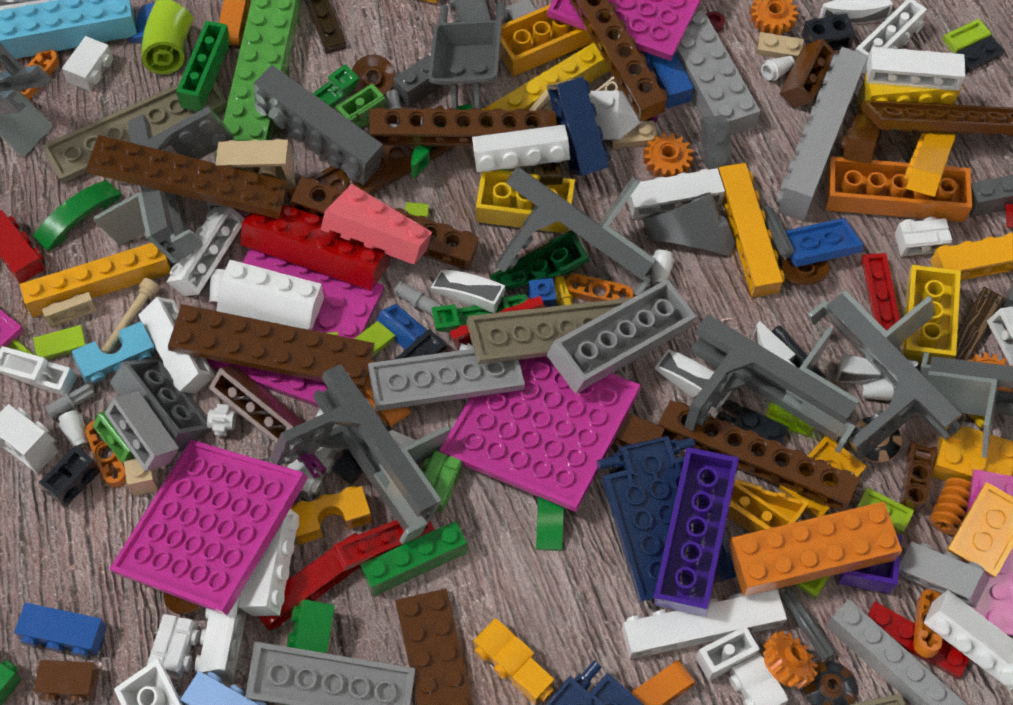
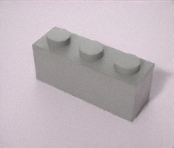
M135 391L113 398L105 414L144 471L170 464L179 447L140 392Z
M911 542L899 565V572L904 579L941 594L949 590L967 605L975 608L989 582V578L981 565L975 562H969L968 564L962 562L957 556L949 552L939 553L935 551V548L926 543L919 545Z

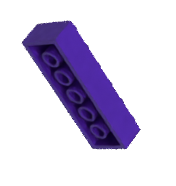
M687 447L655 589V606L707 617L733 495L739 457Z

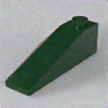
M570 230L520 258L512 269L507 268L505 272L500 269L490 276L492 281L505 285L506 291L528 285L531 280L549 279L569 274L591 261L575 232Z

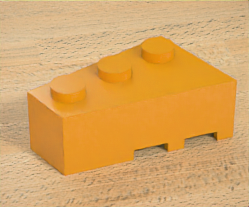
M736 479L728 518L748 532L753 533L798 522L810 501L804 499L800 501L787 497L784 493H774L762 489V486Z

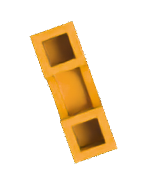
M350 486L343 489L340 493L334 495L324 494L319 496L317 500L308 503L306 501L298 502L290 508L299 515V527L295 536L298 545L323 538L321 523L330 515L342 517L348 530L372 523L371 513L362 486L357 488Z

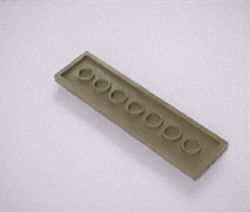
M214 82L204 108L209 106L216 114L227 108V102ZM177 84L42 145L63 184L86 173L98 135L131 142L127 122L142 114L149 120L152 136H155L199 111L180 107L176 93L179 85Z
M632 298L468 316L466 322L477 363L479 365L547 356L555 340Z

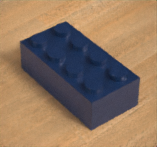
M584 76L546 85L552 110L556 111L557 126L565 125L570 155V160H567L570 173L583 176L608 168L609 154L602 145L603 133L595 120L597 111L594 103L590 102L589 94L591 90L588 81L584 80Z

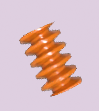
M949 478L946 480L944 488L940 492L941 496L938 497L933 513L929 517L930 523L938 531L947 535L956 534L957 528L960 527L962 519L967 514L965 511L968 508L970 481L962 478Z

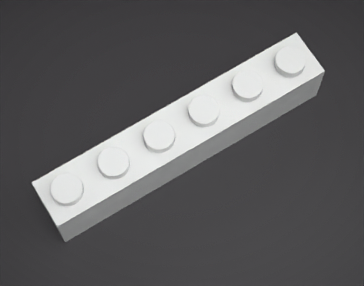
M778 589L745 597H743L742 593H738L723 601L711 599L707 617L678 610L672 612L659 610L654 612L652 616L642 618L641 615L632 616L623 623L622 632L629 659L632 660L714 642L744 626L748 628L750 633L782 627L787 618Z

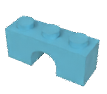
M141 321L118 331L122 347L114 354L102 352L95 341L72 351L73 360L85 384L100 382L106 378L105 375L114 371L116 373L124 361L150 359L152 357L154 345Z

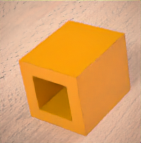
M531 657L512 676V684L534 705L540 700L545 702L554 692L552 688L554 686V678Z

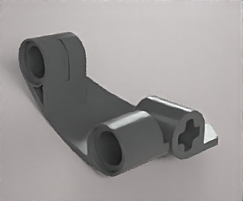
M711 192L696 196L691 199V203L671 211L657 212L642 219L648 236L653 241L693 247L725 256L731 255L735 245L729 224L724 216L719 215Z

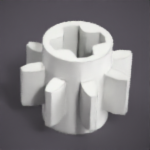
M217 404V408L209 410L207 427L213 428L214 435L226 436L229 430L235 429L236 412L231 411L229 405Z

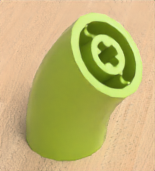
M172 0L155 1L143 33L141 45L142 63L147 70L154 74H171L183 65L185 59L186 38L194 17L187 9Z

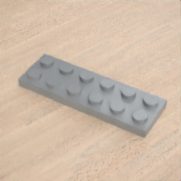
M474 349L368 363L376 411L524 390L525 387L519 360L478 365Z
M255 642L245 699L283 705H410L415 668Z

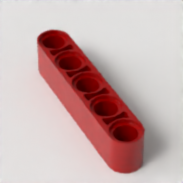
M354 533V534L350 535L349 537H347L346 539L351 538V537H353V536H356V535H358V534H357V533ZM330 549L286 581L284 603L281 607L280 615L258 616V618L268 631L276 629L291 618L294 605L297 606L298 602L303 599L315 601L359 569L361 565L344 571L334 551Z

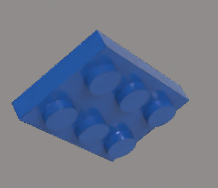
M846 218L785 231L794 249V254L790 255V259L795 267L863 252V243Z

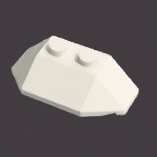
M591 91L589 94L590 102L594 103L597 116H595L597 126L599 125L602 129L603 139L601 140H620L638 124L643 122L638 120L622 91Z

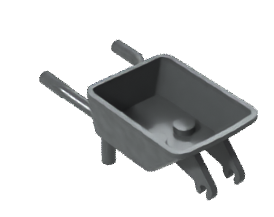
M503 1L497 3L496 20L447 23L448 6H440L439 24L434 27L428 77L431 83L451 87L452 108L458 109V87L474 86L475 108L480 110L481 86L491 85L496 82L498 72L500 71L501 27L505 20L506 4Z

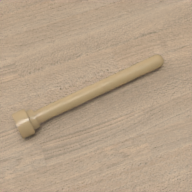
M148 278L142 280L139 285V295L102 347V352L106 354L112 352L119 342L118 331L129 327L147 299L155 297L159 292L160 286Z

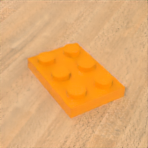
M827 435L807 455L816 460L827 461L837 469L849 470L857 477L867 467L845 448L840 453L836 452L835 449L838 443ZM807 471L799 472L803 476H811ZM831 481L824 482V484L827 486H835V484ZM781 485L779 486V490L786 494L787 497L800 501L802 499L810 501L805 511L813 518L824 516L830 509L828 506L799 495Z
M985 482L946 550L967 563L975 562L981 565L986 574L995 578L1013 548V497Z

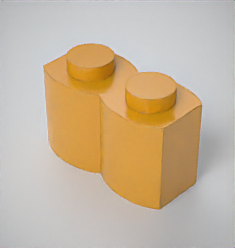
M496 618L473 640L474 653L482 661L489 660L495 666L493 670L503 680L508 678L512 681V676L530 657L534 659V652Z

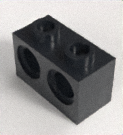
M845 13L805 21L801 35L805 45L823 38L835 51L840 50L842 47L851 48L855 31L848 14Z
M75 445L39 481V484L51 498L63 508H66L101 471L94 459Z

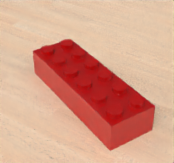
M282 204L279 219L250 212L242 222V246L372 291L390 265L391 256L385 254V250L365 247L364 242L353 238L350 241L341 238L340 233L332 230L329 233L321 230L322 217Z

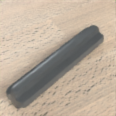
M765 206V209H763L766 217L765 224L771 232L774 243L782 257L790 258V255L794 254V249L774 208Z
M792 588L784 591L780 596L821 659L825 661L834 656V648Z

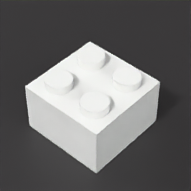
M8 404L0 412V446L38 474L58 453L53 444L55 440L48 434L49 430L42 423L37 421L34 424L29 419V414L22 408L18 407L15 409Z

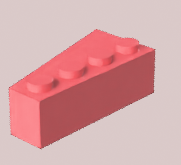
M353 184L325 210L321 230L328 233L330 230L340 233L341 238L349 241L353 238L364 242L365 247L383 249L385 254L413 265L427 251L432 235L430 230Z

